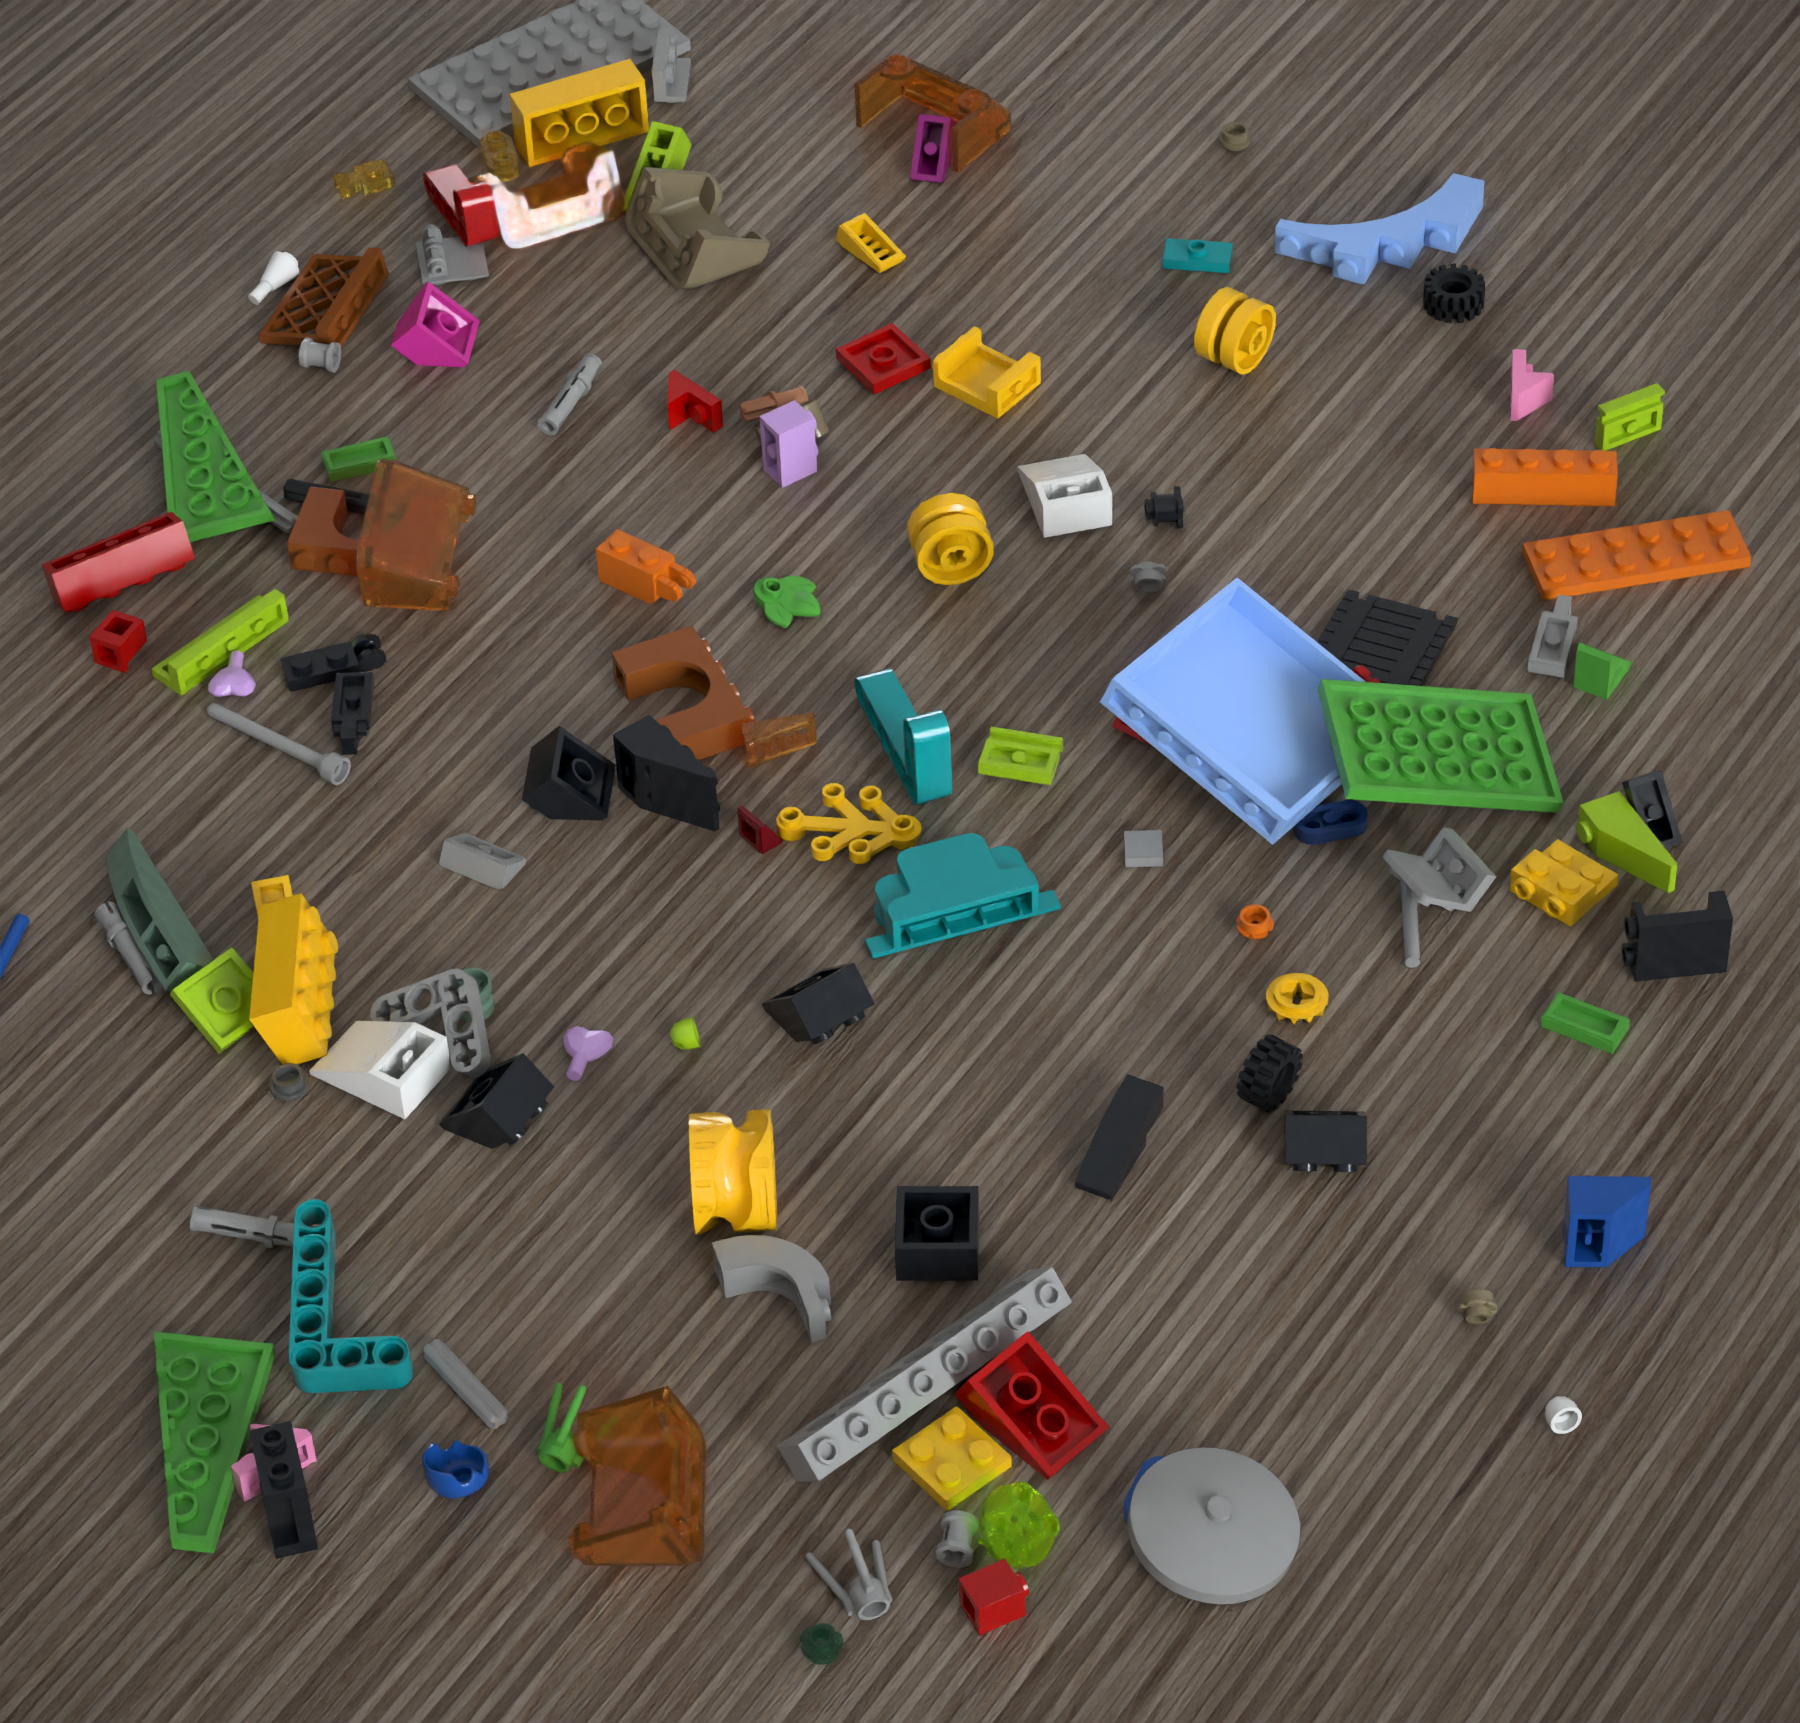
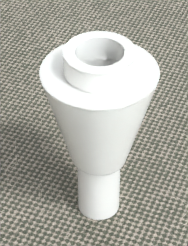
M275 251L260 279V283L248 295L249 300L253 304L259 305L269 292L276 290L297 277L300 271L296 258L288 252Z

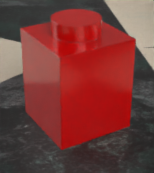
M1006 1559L959 1578L960 1606L979 1636L1026 1616L1025 1597L1029 1596L1027 1583L1020 1572H1013Z

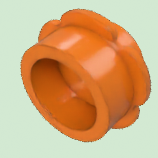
M1252 904L1244 907L1236 920L1238 924L1237 931L1242 936L1252 940L1266 937L1268 931H1272L1274 928V921L1270 917L1269 910L1262 905Z

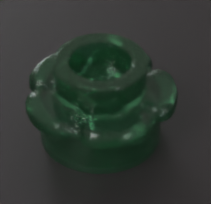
M819 1623L813 1627L806 1628L800 1637V1641L803 1643L801 1651L810 1662L818 1665L834 1661L839 1654V1649L843 1646L841 1633L835 1632V1628L827 1623Z

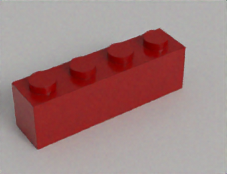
M169 512L41 565L54 602L64 612H77L86 608L89 602L96 599H107L118 595L123 588L133 584H146L152 581L153 576L165 571L174 572L186 566L187 562L194 560L195 556L183 521L173 512Z

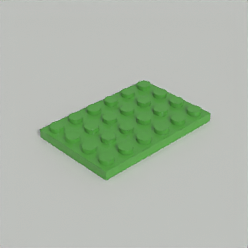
M1321 679L1317 690L1346 799L1559 813L1564 802L1531 694Z

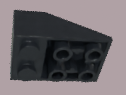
M648 715L613 734L618 788L639 808L708 830H719L718 812H720V805L717 801L716 793L717 776L711 767L704 766L695 758L688 746L681 745L673 737L668 727L660 725L654 718Z

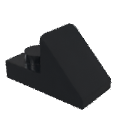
M1657 770L1622 781L1627 801L1661 844L1668 848L1683 843L1662 771Z

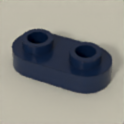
M1354 800L1317 805L1293 827V833L1300 842L1311 845L1355 837L1366 830L1368 811L1363 804Z

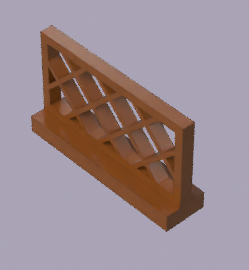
M369 247L363 256L313 254L260 332L259 338L261 343L300 346L305 337H308L317 343L330 345L332 342L340 343L342 348L389 276L381 248ZM319 266L328 267L324 270L315 273ZM352 268H355V269H354L352 272H350V273H347V274H344V273H343V272H345V271H347V270H350V269H352ZM336 275L339 276L338 278L331 280L325 284L322 283V281H325L331 277H334ZM315 284L318 286L309 291L301 293L304 289L309 288ZM342 287V289L339 292L332 295L330 294V292ZM323 295L326 297V298H323V299H321V300H319V301H316V302H314V303H312V304H309V303H308V302H310V301H312V300H314V299H316V298H319V297H321V296H323ZM300 305L304 306L303 308L288 314L289 310L294 309ZM328 308V310H327L325 313H322V314H320V315H317V314H316V313H318V312H320V311H322V310ZM308 316L312 317L311 319L306 320L300 324H295V322L302 320ZM290 326V328L284 331L275 332L283 327ZM315 328V334H303Z

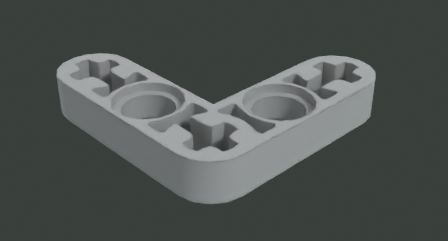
M457 968L447 970L382 995L373 1003L370 1010L372 1021L415 1022L421 1024L443 1016L450 1061L453 1068L469 1078H477L483 1075L489 1068L491 1054L476 979L465 971ZM461 981L463 985L458 988L457 982ZM458 988L459 996L452 993V991ZM424 992H430V1004L427 1008L418 1010V998ZM391 1007L397 1009L396 1011L390 1014ZM390 1014L391 1020L388 1021L385 1017ZM465 1014H471L472 1022L470 1027L466 1031L459 1033L457 1030L458 1020ZM471 1050L476 1053V1056L471 1058V1065H467L465 1061L470 1059Z

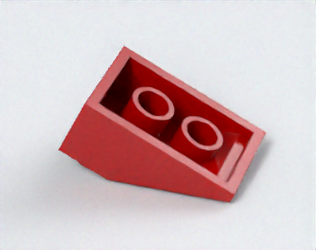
M1028 1331L967 1380L954 1394L986 1431L1047 1480L1110 1428Z

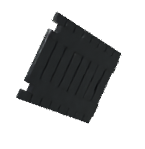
M1348 589L1317 643L1351 670L1356 666L1363 665L1372 673L1370 676L1372 679L1377 678L1380 682L1386 684L1422 686L1456 627L1458 618L1446 615L1444 620L1435 619V611L1370 594L1366 600L1359 599L1358 591Z

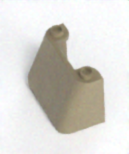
M644 167L627 209L626 226L629 233L677 289H694L762 263L767 256L771 243L760 232H749L745 238H738L716 214L723 194L718 182L709 172Z

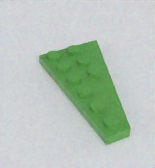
M186 371L156 379L167 512H173L183 521L189 541L194 542L274 521L275 519L191 373Z
M154 1331L172 1549L214 1553L235 1487L231 1465L238 1462L245 1455L250 1439V1425L255 1423L276 1355L274 1344Z

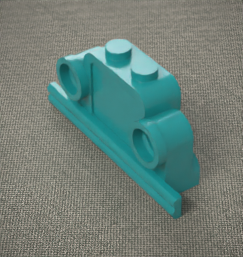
M966 833L908 848L899 853L897 857L898 874L882 877L875 886V919L885 928L886 934L865 939V945L870 957L873 959L1061 909V904L1054 890L1039 893V883L1034 873L1027 868L1018 850L1010 846H997L989 850L982 836L975 833Z

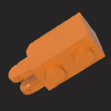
M619 529L615 530L596 548L599 581L648 604L654 603L660 597L677 602L683 596L680 587L688 590L696 584L697 580L694 573L688 570V568L685 569L684 566L675 563L674 554Z

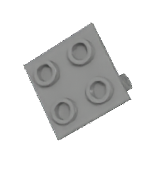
M433 224L425 226L422 230V241L416 242V249L423 285L428 281L431 284L440 285L447 282L489 277L483 242L466 247L458 236L442 238L441 230Z

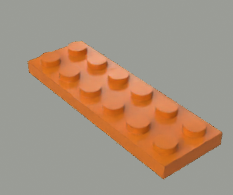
M1730 510L1525 542L1522 547V555L1542 601L1556 599L1558 594L1574 596L1747 568L1751 565L1752 557Z

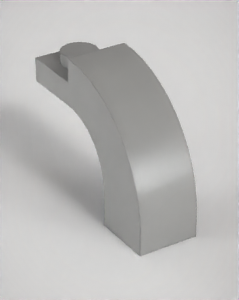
M763 1235L736 1236L712 1242L714 1269L725 1298L753 1291H770L781 1294L791 1300L797 1307L811 1343L827 1339L826 1322L831 1321L829 1277L821 1263L812 1254L790 1241Z

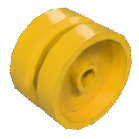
M1228 286L1219 289L1210 298L1198 320L1194 335V348L1197 355L1215 363L1221 362L1224 367L1242 375L1251 372L1260 363L1272 341L1276 326L1275 310L1273 306L1255 298L1249 299L1246 294Z
M956 493L936 495L922 502L912 512L908 520L907 535L914 550L917 566L926 579L935 584H961L979 576L989 566L994 555L993 541L986 527V521L981 508L970 497Z

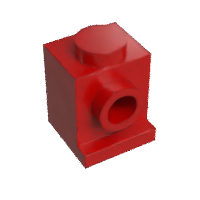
M112 610L89 636L94 662L123 673L129 669V661L147 642L144 621L133 615H127Z

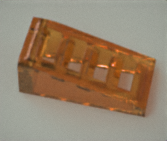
M814 712L741 724L743 753L747 768L764 764L817 744ZM805 728V734L798 735V730Z

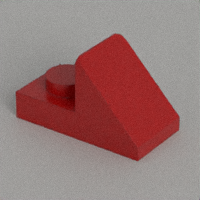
M676 370L669 372L667 394L669 429L675 428L688 418H691L695 423L701 424L713 433L723 427L721 399Z

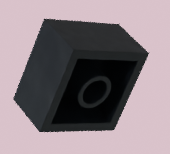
M897 1186L895 1222L896 1281H978V1186Z

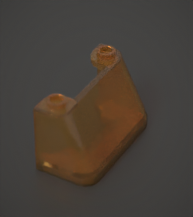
M589 141L573 145L563 153L561 159L564 176L513 192L507 191L506 185L495 175L489 173L480 174L468 178L472 185L483 181L488 182L495 200L500 240L509 247L515 249L524 248L612 220L623 212L625 198L613 151Z
M378 460L356 558L364 606L449 611L451 598L457 596L459 587L458 576L453 575L451 563L460 522H467L469 515L474 516L476 509V497L474 494H470L468 487L395 460Z
M668 1386L578 1413L574 1445L578 1454L582 1457L585 1456L592 1465L590 1524L587 1522L576 1524L573 1527L572 1535L569 1536V1547L574 1558L580 1560L584 1565L686 1566L701 1561L704 1554L706 1442L700 1425Z

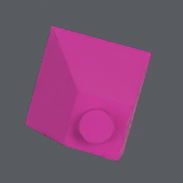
M428 281L423 285L398 321L391 346L416 365L465 367L469 363L480 320Z

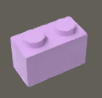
M794 400L759 416L763 470L783 488L817 472L816 456H818V448L815 443L817 423L809 410H805Z

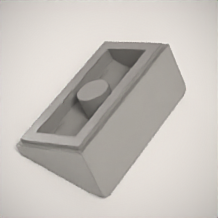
M467 833L445 839L439 864L442 867L497 890L503 889L526 863V859L523 856Z

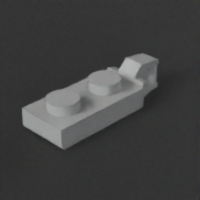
M1558 594L1554 611H1542L1528 661V672L1564 678L1578 626V616L1571 615V596Z

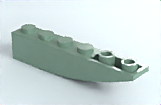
M126 828L106 856L110 882L123 919L136 944L163 988L171 992L175 987L214 959L133 830Z

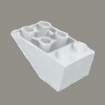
M1086 454L1017 466L1043 538L1112 525L1111 489L1103 470Z
M355 1021L327 1051V1056L322 1057L309 1071L310 1075L406 1119L451 1070L447 1037L418 1023Z

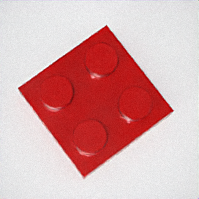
M893 323L836 348V359L874 395L931 369V358Z

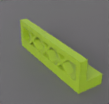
M273 589L263 597L257 595L152 668L153 677L179 695H184L227 665L232 651L246 652L289 622L285 595L277 589Z

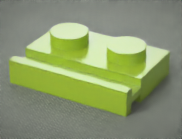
M1658 383L1598 405L1600 416L1597 417L1595 445L1600 450L1606 451L1661 430L1664 405L1661 401V396L1665 394V390Z
M991 726L989 738L985 742L978 762V773L1051 785L1060 760V753L1063 751V738Z

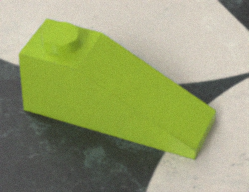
M652 121L620 208L622 212L627 213L644 167L683 170L692 146L683 128Z
M1620 791L1580 805L1576 832L1580 841L1584 844L1587 843L1597 857L1667 893L1675 891L1676 861Z

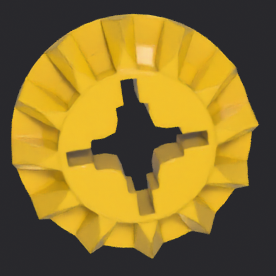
M1304 973L1282 975L1273 980L1266 991L1268 1011L1275 1012L1278 1020L1290 1018L1293 1024L1298 1019H1304L1311 1023L1314 1016H1323L1324 1009L1328 1005L1329 995L1326 986L1316 977ZM1300 992V997H1302L1300 1004H1293L1296 993Z

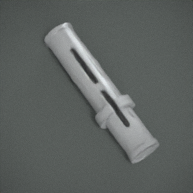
M591 353L585 354L576 369L566 375L564 386L553 399L543 416L538 420V427L542 432L547 435H555L581 396L586 395L590 391L592 380L602 369V361L599 357Z
M108 902V906L112 911L110 913L105 903L101 904L96 909L94 915L107 933L106 936L108 938L106 939L113 949L118 950L145 994H152L148 983H150L155 993L163 988L162 984L136 944L118 906L114 902Z
M195 1205L190 1220L191 1231H202L263 1242L264 1246L268 1248H274L275 1245L293 1248L294 1223L280 1221L279 1216L271 1215L267 1219L237 1212L201 1207L200 1205Z

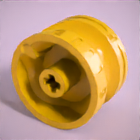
M758 1109L747 1112L745 1122L738 1128L734 1127L731 1118L719 1112L690 1113L689 1152L695 1234L700 1235L712 1229L718 1223L719 1217L725 1218L731 1223L734 1233L777 1231L776 1173L771 1109Z

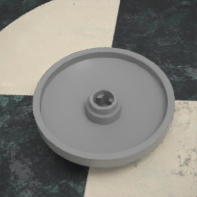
M1191 1448L1172 1453L1157 1461L1144 1473L1137 1483L1128 1510L1127 1525L1130 1542L1144 1568L1157 1581L1173 1592L1204 1603L1234 1604L1265 1594L1275 1587L1288 1572L1300 1539L1298 1512L1292 1497L1282 1482L1266 1467L1255 1460L1225 1449Z

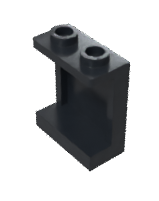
M1725 891L1709 892L1707 910L1647 916L1643 912L1641 902L1633 901L1631 904V914L1624 919L1628 943L1622 944V959L1625 967L1630 966L1634 982L1727 972L1733 916Z
M291 1421L251 1430L249 1434L276 1559L318 1549L307 1488Z

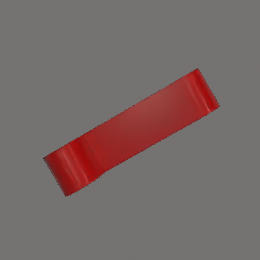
M456 164L423 173L424 186L430 200L466 247L499 238L495 200L487 181L472 185Z

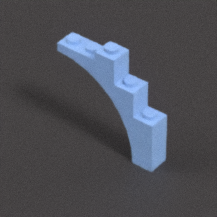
M1453 173L1442 188L1427 200L1395 215L1362 223L1324 225L1280 219L1275 229V253L1332 267L1333 277L1363 285L1378 261L1410 269L1423 246L1456 254L1483 208L1485 181Z

